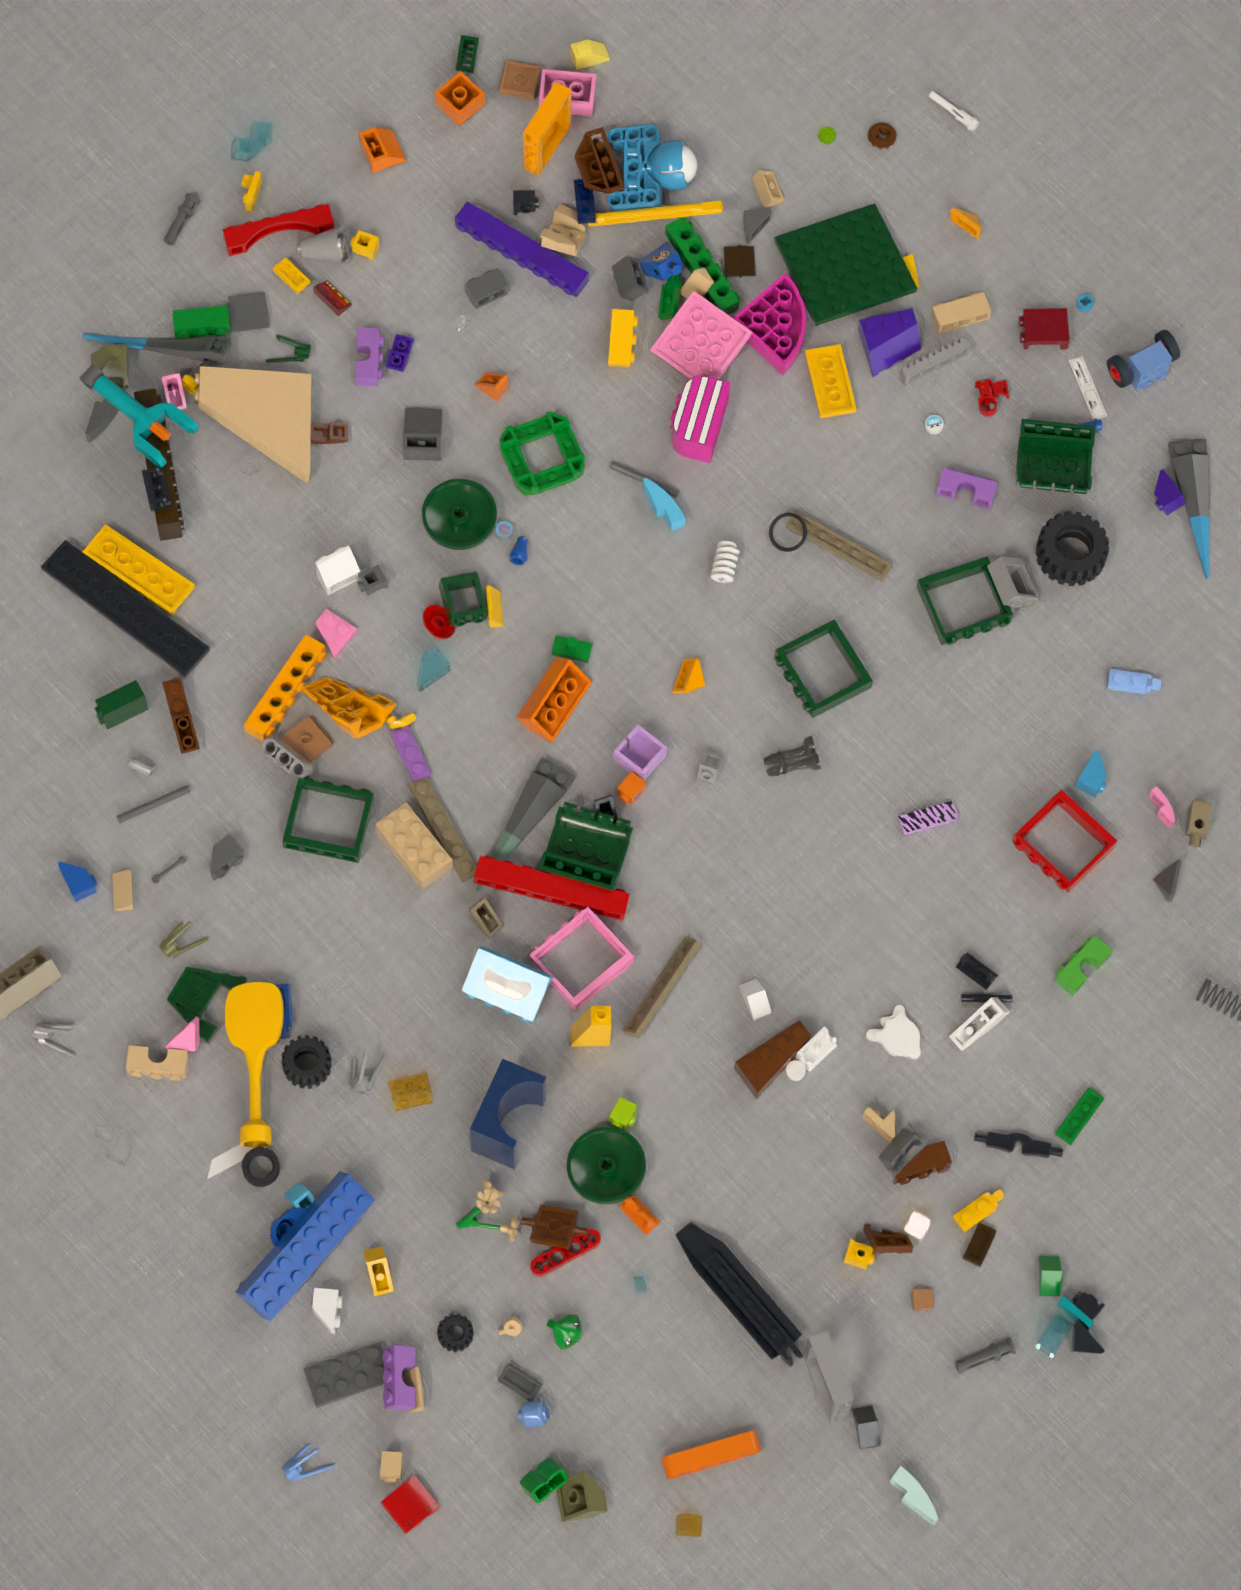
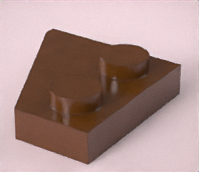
M864 1224L863 1231L875 1253H912L914 1246L907 1234L893 1232L885 1228L880 1232L871 1229V1224Z

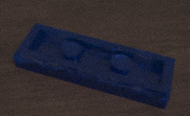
M582 179L574 180L578 224L596 223L593 190L585 188Z

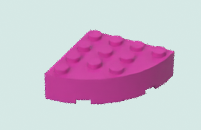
M784 273L733 317L737 322L752 331L753 334L747 343L781 375H784L792 367L799 356L804 341L806 325L805 306L799 290L788 275Z

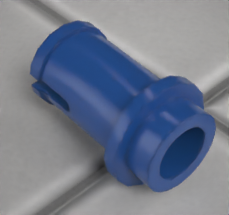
M1097 418L1094 421L1078 423L1080 425L1096 426L1095 431L1097 433L1102 430L1101 420H1097Z

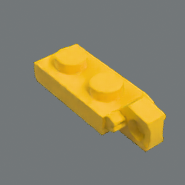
M999 1189L992 1195L989 1192L981 1195L953 1215V1220L966 1233L996 1211L999 1207L997 1202L1004 1198V1193Z

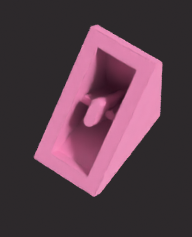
M180 373L161 376L167 403H173L179 409L187 408Z
M196 1016L167 1043L165 1048L167 1050L196 1051L199 1046V1018Z

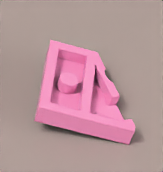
M325 609L315 622L316 628L321 633L324 642L335 659L357 632V628L328 609Z

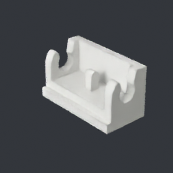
M825 1026L796 1054V1060L801 1061L809 1072L837 1047L836 1038L830 1037L829 1031Z

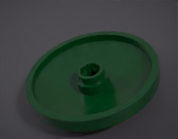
M452 479L440 483L429 492L422 507V522L427 534L437 544L453 550H466L480 545L491 535L497 521V508L490 492L479 483L468 479Z
M614 1127L595 1128L581 1135L570 1148L567 1157V1174L572 1187L586 1200L597 1204H615L631 1197L640 1188L646 1174V1158L640 1143L628 1132Z

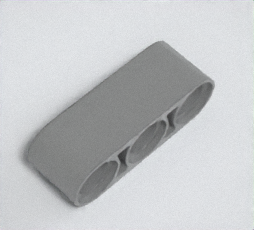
M265 739L263 741L262 752L295 778H305L312 775L313 765L280 739ZM273 743L275 744V749H274V751L272 750V744H273ZM287 754L289 755V761H288V762H286V755H287ZM301 765L303 766V772H302V773H300V766H301Z

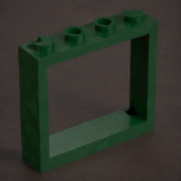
M988 556L918 579L917 590L941 645H951L959 639H969L977 633H987L998 626L1005 627L1012 621L1013 613L1010 606L1003 605L987 567L990 564ZM984 572L1002 615L945 634L927 591Z
M835 619L775 650L774 659L777 662L776 665L782 668L785 680L792 684L795 696L802 700L803 709L810 713L812 718L872 687L873 680ZM829 633L859 682L815 704L786 655Z
M309 777L304 779L298 778L282 841L283 848L359 863L374 802V793L367 789H352L348 785H333V783L328 781L317 782ZM303 789L365 801L354 848L291 836Z

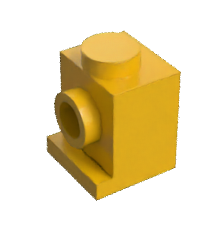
M358 230L357 235L353 236L350 242L352 252L368 257L369 260L373 261L380 246L379 237Z
M851 1239L844 1263L867 1270L868 1264H873L876 1254L872 1253V1247ZM857 1252H863L865 1255L861 1257Z

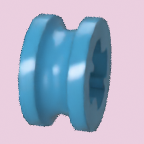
M1089 294L1080 295L1076 304L1078 310L1089 312L1093 307L1094 299ZM1083 300L1087 301V306L1083 305Z

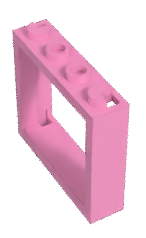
M589 907L576 912L574 919L570 922H564L559 927L557 933L547 936L544 940L545 943L540 947L538 945L535 946L529 955V962L536 969L552 975L539 960L586 921L618 953L621 958L574 998L553 977L552 987L575 1012L634 963V956Z

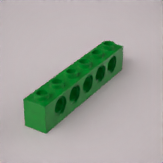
M681 217L665 225V235L678 252L690 274L696 269H701V265L707 266L705 269L710 277L716 280L704 295L706 299L727 315L738 310L739 295L731 289L730 281L722 275V270L719 264H715L710 250L705 249L703 240L700 235H696L692 222L687 221L685 217Z

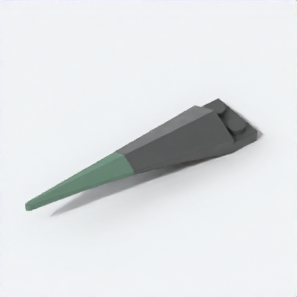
M541 758L531 773L492 854L495 860H506L528 833L567 792L575 779V775L546 758ZM478 884L476 891H479L483 885Z

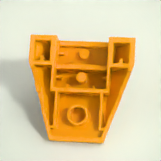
M323 677L302 687V691L344 732L357 739L380 729L396 706V702L383 695L375 693V696L364 693L365 689L358 688L357 691L348 688L347 683L329 677Z

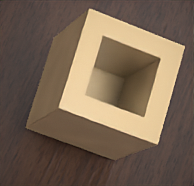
M382 1451L380 1479H383L385 1483H396V1480L401 1481L402 1452Z

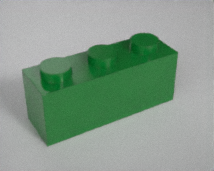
M228 305L172 310L175 338L183 339L208 335L223 336L231 333Z

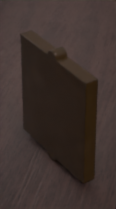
M737 245V247H724L725 277L742 278V276H756L754 246Z

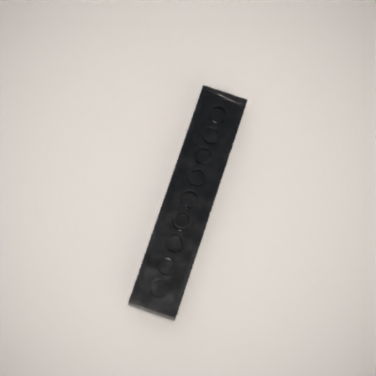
M65 540L41 566L42 571L185 678L210 651V647Z

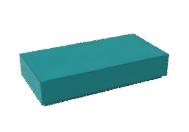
M1065 1296L1059 1300L1057 1307L1072 1320H1079L1089 1331L1094 1321Z

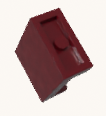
M1067 308L1023 309L1022 316H1019V327H1022L1020 343H1023L1024 350L1028 349L1029 345H1060V350L1068 349L1070 339Z

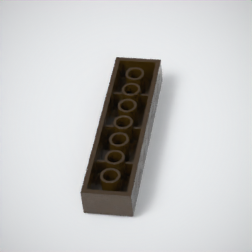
M156 388L134 392L135 400L145 408L162 404L161 394L157 395ZM164 419L161 425L167 429L166 421ZM152 432L145 440L160 451L167 462L160 469L164 474L171 504L169 508L155 510L160 541L182 538V530H185L169 439L163 441ZM145 457L147 470L159 468Z

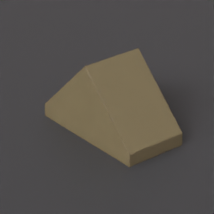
M482 897L469 908V918L488 938L504 926L485 897Z

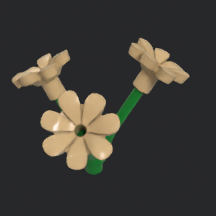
M483 1178L482 1183L485 1186L483 1193L481 1191L478 1192L476 1196L478 1201L475 1203V1207L467 1215L463 1216L460 1221L456 1222V1226L458 1229L470 1226L497 1229L500 1232L508 1233L510 1241L514 1242L515 1236L518 1235L516 1228L519 1226V1220H517V1216L512 1217L509 1225L501 1224L500 1226L478 1222L476 1215L481 1210L484 1214L488 1212L494 1214L497 1212V1208L500 1207L501 1203L495 1199L501 1198L504 1195L494 1188L488 1180Z

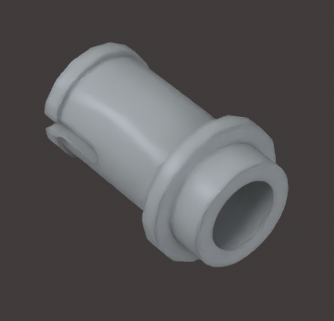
M133 757L129 763L131 771L136 770L148 777L152 775L155 766L141 761L139 757Z

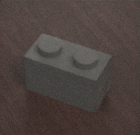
M626 256L611 266L621 298L634 301L649 291L639 259Z
M497 268L493 271L485 272L478 278L470 279L465 283V292L474 308L477 309L507 295L508 285Z

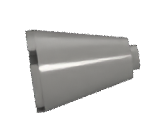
M337 227L302 239L298 244V253L303 258L348 263L349 257H346V252L350 251L347 231H343L345 227Z

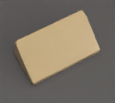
M758 170L752 177L763 207L783 203L785 200L773 171Z
M705 268L696 269L681 288L680 294L688 299L692 292L695 291L703 297L714 281Z
M131 869L113 873L114 911L134 910Z
M415 1367L403 1375L404 1383L416 1389V1407L408 1410L410 1413L424 1410L420 1370L418 1367Z

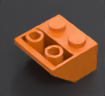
M373 127L358 133L359 145L372 173L406 161L393 130Z

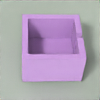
M637 725L627 736V741L624 739L614 750L613 760L629 773L632 771L645 781L667 756V746Z

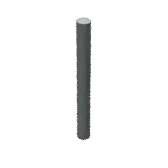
M612 461L609 466L610 469L642 483L644 478H648L671 496L677 498L680 491Z
M186 785L117 816L119 823L190 793L189 787Z

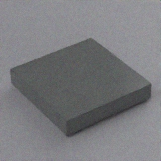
M265 292L228 297L233 332L269 327Z

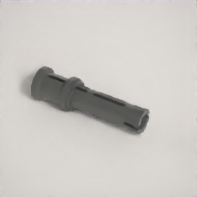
M186 193V199L178 207L177 217L163 239L166 244L172 246L175 244L186 221L193 216L196 205L200 204V199L194 194Z
M1007 1337L1003 1342L998 1344L992 1343L989 1348L955 1361V1366L960 1374L992 1360L999 1361L1001 1357L1012 1353L1014 1355L1016 1350L1011 1338Z

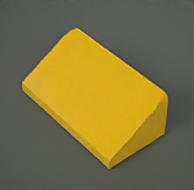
M487 585L486 598L489 626L502 627L504 623L501 593L494 587Z

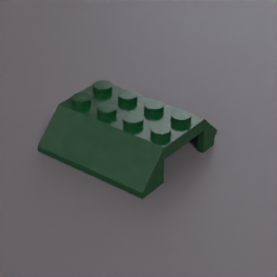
M1021 419L1015 475L1016 485H1020V488L1029 489L1036 487L1039 490L1051 491L1055 489L1058 492L1090 493L1092 485V450L1095 442L1096 426Z
M564 802L563 807L559 806L555 825L538 870L613 891L629 848L633 828L630 827L631 821L618 817L617 822L614 823L615 816L599 812L597 818L595 817L596 810L581 806L580 812H576L578 805Z

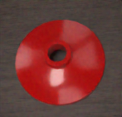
M430 605L423 611L422 619L424 626L434 637L448 639L454 634L455 626L449 625L445 608L439 605Z

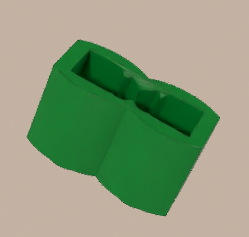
M548 1458L541 1462L536 1470L527 1473L519 1483L532 1500L540 1503L548 1498L552 1491L561 1488L569 1478L558 1463L552 1458Z

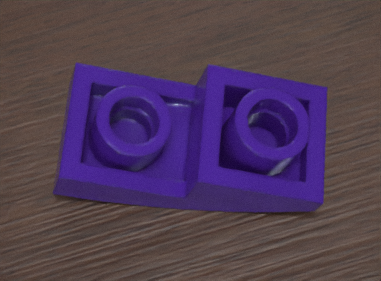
M396 334L386 368L404 372L414 338Z

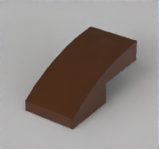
M330 422L329 425L311 423V444L348 442V424Z

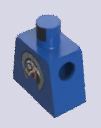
M665 242L639 260L646 276L662 281L667 280L672 275L680 274L684 266L678 252L668 242Z

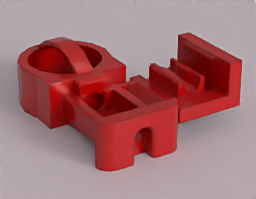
M985 379V382L982 383L981 380L975 382V388L979 389L980 394L978 398L980 413L986 417L993 416L997 412V401L995 398L1004 394L1009 399L1006 380L992 382V384L991 379ZM989 402H990V403H993V404L995 405L994 408L991 409V410H990ZM984 403H985V406H986V410H984V409L982 408V405H983Z

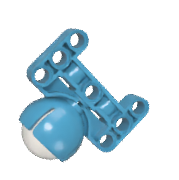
M655 125L614 128L607 135L613 150L624 151L625 189L621 192L611 193L608 196L607 203L611 212L662 207L661 187L671 191L684 190L689 187L690 181L696 174L697 160L691 149L686 146V143L681 140H670L662 144L661 134Z

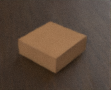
M932 1289L912 1290L913 1311L934 1309Z

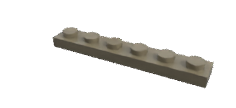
M795 510L794 514L799 515L806 524L807 540L883 582L892 568L891 563ZM791 517L786 524V528L803 537L801 522Z
M427 777L409 784L412 794L438 841L452 858L453 868L461 882L464 883L474 878L476 866Z
M684 937L623 1029L626 1035L640 1038L645 1032L646 1027L655 1017L656 1012L666 1000L667 995L676 985L677 980L697 953L701 945L698 940Z

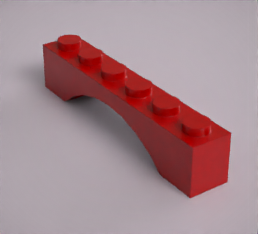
M320 204L313 208L300 209L297 212L282 213L276 217H265L255 222L248 221L242 225L228 226L222 229L228 256L230 257L246 253L260 239L279 231L300 230L316 235L335 227L329 204Z

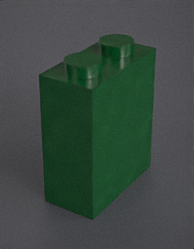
M137 680L96 699L97 707L94 708L100 725L104 724L107 730L148 710L145 695Z

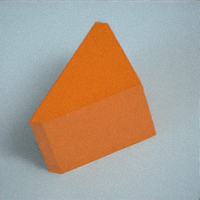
M485 372L475 383V386L495 401H498L509 389L508 376L501 373Z

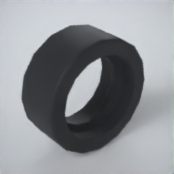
M257 1147L251 1149L242 1160L241 1167L244 1178L253 1186H269L279 1175L280 1165L278 1157L268 1148ZM258 1156L269 1158L273 1166L271 1173L264 1178L254 1177L249 1171V1164L252 1159Z

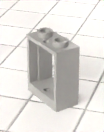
M1000 556L987 566L1003 605L1029 608L1034 604L1033 602L1039 599L1023 559Z

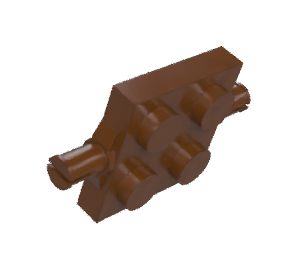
M540 1204L538 1213L533 1219L522 1217L521 1225L532 1226L530 1242L535 1244L569 1249L575 1234L587 1236L588 1228L577 1226L579 1212L576 1210Z

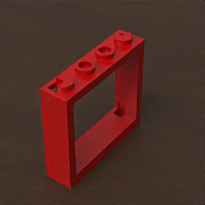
M1062 789L1014 834L1012 840L1016 849L1028 855V859L1033 864L1040 866L1042 872L1047 877L1053 878L1056 881V885L1061 890L1065 889L1068 893L1116 847L1118 841ZM1058 805L1105 847L1071 881L1024 839Z

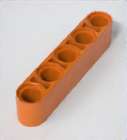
M753 1430L667 1455L661 1458L666 1478L672 1479L761 1452L762 1449L757 1433Z

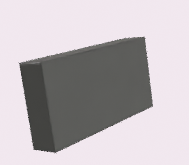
M509 1363L498 1378L499 1383L528 1401L534 1400L543 1385Z

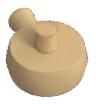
M516 1317L508 1318L504 1322V1327L498 1329L499 1335L506 1333L509 1336H517L522 1331V1322Z

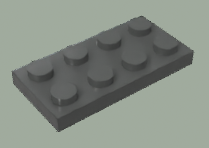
M380 1342L303 1369L316 1408L384 1385V1362L382 1359L384 1352Z

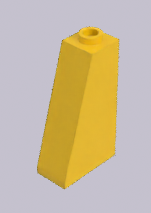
M591 1006L570 1027L571 1047L610 1046L611 1006Z

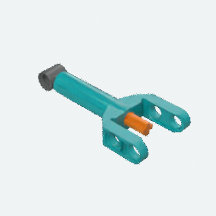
M94 364L79 377L89 389L93 388L94 391L133 421V441L136 450L159 468H162L167 462L161 455V452L145 439L152 432L163 441L169 439L171 432L161 425L165 416L169 417L188 433L195 434L200 429L193 419L173 403L157 404L150 408H145L108 377L104 376V373Z

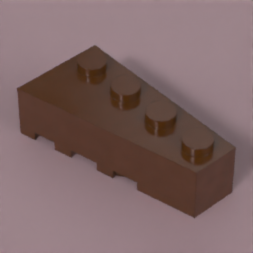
M800 1020L735 1061L734 1069L756 1100L773 1083L774 1079L785 1070L788 1063L796 1058L797 1052L810 1041L811 1035Z

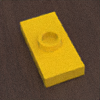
M287 257L272 268L273 272L297 295L311 284V281Z

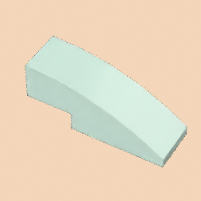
M900 1466L891 1478L890 1483L905 1494L901 1502L935 1526L938 1516L928 1495L917 1480Z

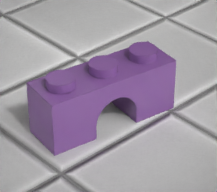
M357 328V353H367L370 357L365 361H356V386H378V379H382V368H379V363H383V352H380V346H383L384 337L380 335V328Z
M943 468L936 495L954 500L959 490L967 489L974 496L972 505L990 509L997 482L990 478L976 477L972 473H961L953 468Z
M400 1345L387 1347L384 1349L382 1356L384 1362V1409L407 1411L415 1408L416 1389L415 1387L407 1386L402 1380V1371L415 1368V1347Z

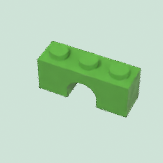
M1096 935L1091 940L1087 938L1081 945V951L1079 953L1075 951L1068 959L1070 962L1066 966L1062 965L1056 972L1055 982L1072 997L1087 980V976L1081 972L1080 966L1088 963L1098 970L1111 956L1113 951Z

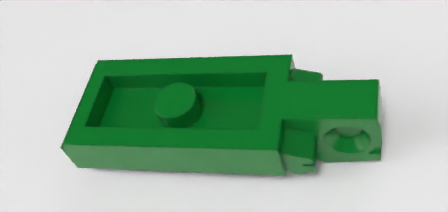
M672 275L667 279V283L662 285L658 318L662 321L674 318L678 313L681 289L680 275Z

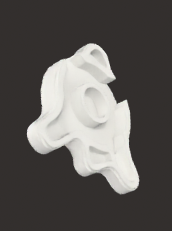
M897 1005L894 1008L892 1016L881 1018L880 1024L883 1026V1029H870L867 1031L866 1038L869 1041L880 1043L885 1051L894 1057L904 1056L918 1059L921 1055L919 1030L906 1017L905 1008L902 1005Z

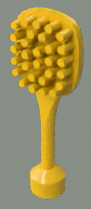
M267 982L245 983L232 988L227 995L225 1004V1026L228 1038L233 1046L244 1052L248 1066L249 1120L240 1127V1145L250 1148L267 1147L272 1144L271 1127L261 1119V1071L265 1052L271 1046L276 1045L279 1037H281L284 1007L282 995L278 987Z

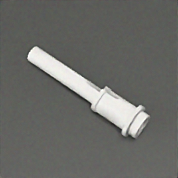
M934 91L929 94L931 99L955 115V119L967 126L968 130L974 131L977 128L979 122L976 117H971L963 109H957Z

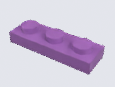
M408 726L391 732L390 736L413 783L424 777L430 778V770Z

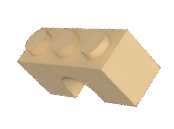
M129 1045L126 1070L131 1076L142 1077V1075H149L154 1079L169 1077V1079L175 1081L187 1078L188 1050L168 1049L166 1059L163 1062L154 1063L149 1059V1047Z

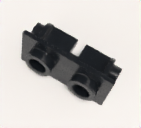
M969 953L963 954L959 963L955 966L985 990L989 988L998 976Z

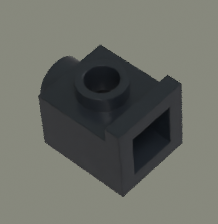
M535 190L513 191L514 215H517V212H535V208H539V197H535Z
M1081 1291L1072 1299L1074 1305L1092 1320L1096 1318L1105 1306L1103 1303L1099 1305L1093 1295L1086 1294L1085 1292L1082 1293Z

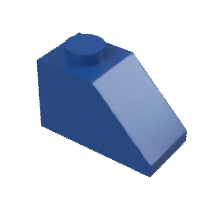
M58 863L60 872L75 902L97 893L95 886L98 884L93 874L89 875L86 869L71 864Z

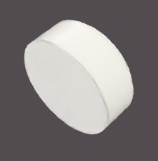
M793 1060L788 1063L786 1075L790 1080L799 1081L805 1076L806 1068L801 1061Z

